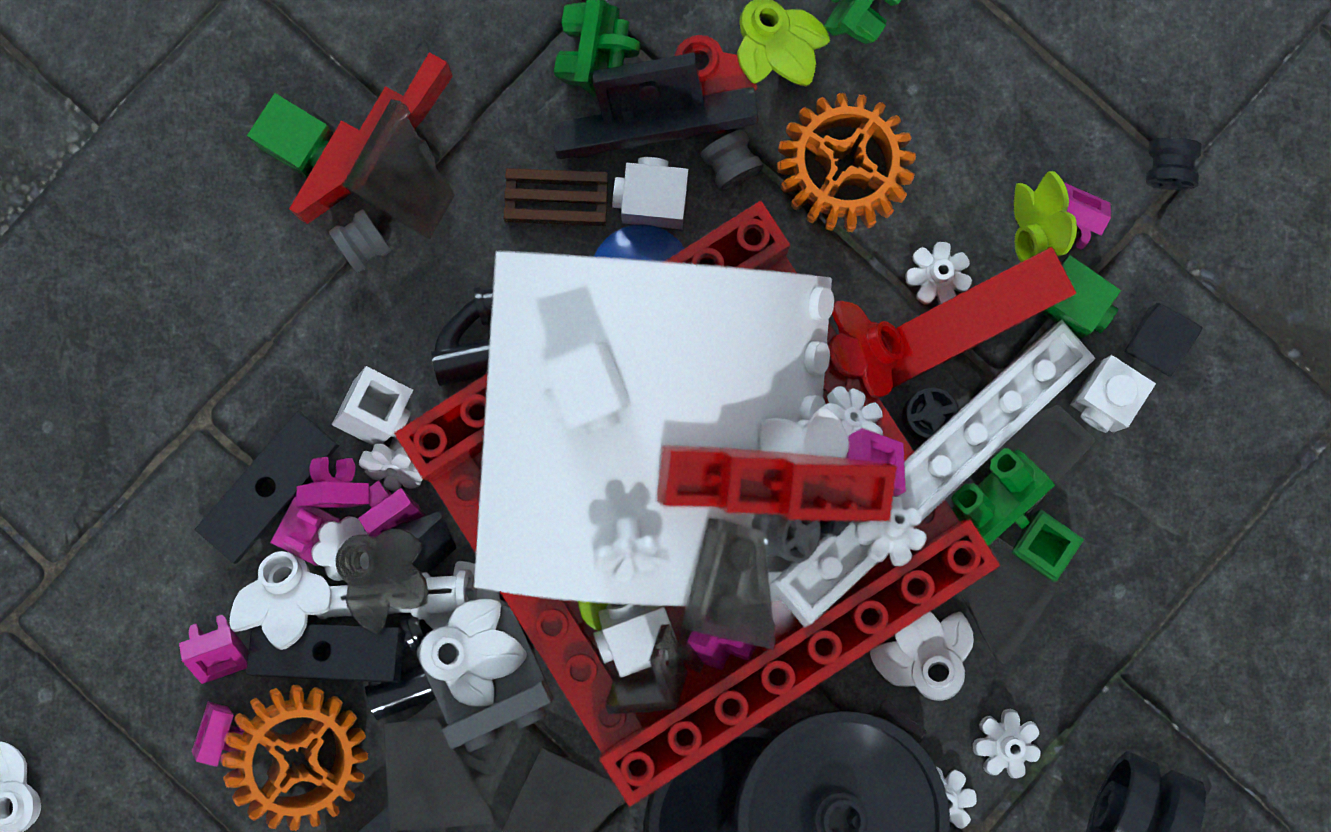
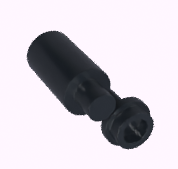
M481 287L474 288L475 298L454 315L440 332L435 344V351H431L433 367L439 386L483 377L488 373L490 338L459 345V341L466 330L478 318L481 319L483 326L488 325L489 320H492V288L482 290Z
M405 613L399 616L401 624L399 628L405 630L404 650L409 646L412 652H416L427 633L421 619L419 620L413 615L408 616ZM421 665L401 672L400 683L368 682V685L365 686L366 697L376 720L436 699Z

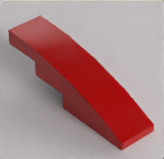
M429 52L404 96L385 86L360 130L341 120L289 210L298 219L309 224L349 196L386 163L424 120L453 77L448 63Z
M1053 247L999 273L897 327L896 329L902 337L905 351L904 356L891 369L892 389L1074 296L1076 291Z
M662 445L656 501L665 507H718L725 513L780 514L788 520L890 521L897 466L882 462L776 451Z

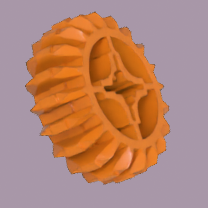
M843 92L837 95L835 108H831L829 102L824 97H821L816 102L818 116L812 110L806 107L802 108L798 116L803 125L790 122L785 132L792 140L781 141L778 148L779 153L789 158L777 163V172L783 175H793L782 182V192L790 193L796 190L800 192L792 200V208L798 210L806 203L810 204L812 207L806 220L814 223L820 212L826 214L828 218L825 228L830 231L834 229L838 218H844L846 231L853 232L857 225V216L861 217L863 224L867 228H871L876 224L874 209L885 218L890 217L894 209L889 200L902 203L907 193L900 185L911 184L914 179V173L903 167L913 164L916 154L907 150H899L911 141L910 133L902 132L896 135L893 133L899 126L901 119L895 115L885 122L881 118L886 107L883 102L877 103L873 112L864 109L867 102L864 94L858 96L854 107L848 106L846 94ZM846 126L856 128L854 134L844 140H837L828 135L822 138L818 135L833 127ZM871 137L878 143L884 154L886 176L876 171L878 166L869 160L866 154V145ZM858 145L853 157L855 159L853 165L849 166L846 171H842L838 179L833 181L838 170L837 164L839 159L842 160L846 154L849 155L854 146ZM805 149L816 154L815 160L822 164L826 170L827 177L820 189L812 182L805 166ZM847 185H855L864 190L870 187L875 190L869 196L856 200L834 198L837 192Z
M292 685L289 700L284 701L281 692L274 688L270 690V699L273 705L265 708L258 698H254L250 701V705L257 715L250 720L246 715L238 713L234 718L237 725L245 731L243 734L231 732L225 735L224 740L226 744L238 749V751L227 752L221 755L223 766L236 768L227 773L223 780L227 788L240 787L236 790L232 799L237 806L250 803L247 814L254 821L261 818L267 812L266 823L268 827L276 829L283 817L286 816L289 829L297 831L301 824V816L306 815L312 827H318L321 820L318 811L326 808L331 816H338L340 811L334 800L339 795L347 801H352L355 797L353 791L346 785L347 782L357 783L364 781V773L358 768L353 767L352 764L362 763L368 759V753L364 749L354 747L361 743L366 736L361 728L349 729L357 720L356 715L351 710L338 714L343 702L337 696L329 698L323 704L324 692L320 688L314 687L306 701H304V693L300 685ZM298 717L312 718L309 725L303 723L296 732L291 734H280L273 729L269 730L287 719ZM328 727L333 732L336 743V756L331 771L324 768L318 761V751L324 743L321 737ZM258 743L266 747L267 751L273 755V763L266 773L269 779L263 787H260L255 782L252 771L253 755ZM278 746L287 752L294 748L297 754L298 748L302 747L301 752L312 769L303 763L295 766L293 761L292 768H288L289 764ZM301 781H309L317 785L316 788L302 795L291 797L278 796L280 792L287 793L294 784Z

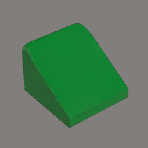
M1040 509L1032 513L1028 519L1030 523L1022 530L1011 553L1055 583L1084 539Z

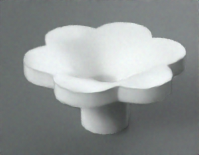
M348 516L339 523L327 521L320 526L318 530L319 541L312 547L311 556L316 564L324 567L325 573L329 578L340 581L349 574L360 576L368 571L370 568L369 556L376 550L377 542L364 531V527L358 518ZM351 549V553L346 555V551Z

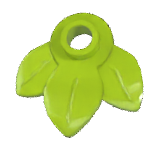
M774 0L750 1L742 10L739 19L743 40L738 48L737 57L744 74L753 84H757L773 70L793 83L804 87L809 86L813 80L816 67L814 50L824 47L830 42L826 28L812 14L804 10H785ZM759 16L768 19L773 27L765 26L760 21Z
M1049 171L1045 174L1035 192L1026 184H1016L1014 214L1020 227L1015 234V250L1020 262L1050 247H1053L1057 256L1065 255L1072 248L1077 232L1076 218L1067 212L1069 205L1068 191L1063 180L1055 171Z

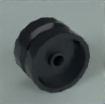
M1127 751L1116 760L1102 783L1091 810L1086 832H1200L1206 807L1204 783L1174 770H1170L1161 777L1158 763Z

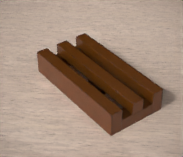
M506 168L503 217L505 222L606 226L608 172ZM517 183L597 186V192L517 189ZM516 201L597 204L596 212L516 209Z

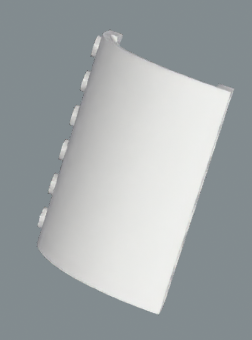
M496 251L474 587L555 599L638 605H734L781 600L769 584L793 562L787 561L781 556H764L755 550L750 534L755 514L725 513L718 507H665L656 501L662 445L761 450L759 431L764 420L785 419L795 423L802 419L811 420L813 415L825 405L823 399L824 375L830 361V350L827 345L828 322L834 308V296L831 291L832 277L692 264ZM606 342L631 406L617 412L620 423L588 435L584 425L567 430L564 420L557 422L548 407L545 390L551 387L541 364L592 343ZM635 518L639 521L640 538L646 536L657 538L659 547L667 550L670 562L667 565H658V569L650 572H642L635 567L633 577L617 579L614 577V568L607 571L596 570L594 568V556L596 549L612 545L616 541V522L618 520Z

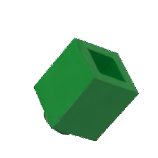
M274 93L247 134V137L259 149L308 178L331 139L333 132L322 121Z
M1069 255L1060 263L1076 294L1042 311V313L1056 323L1063 320L1079 339L1091 334L1094 330L1101 334L1118 312V308L1112 303L1121 290Z

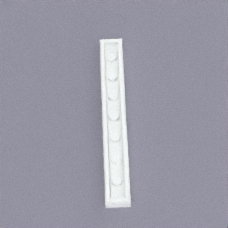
M1063 320L1057 322L904 461L906 492L897 496L902 501V509L915 508L921 514L923 520L1096 359ZM852 521L838 537H820L818 546L809 559L804 562H793L769 584L804 627L811 625L877 563L876 560L868 555L872 542L860 544L855 538L856 527L866 521Z

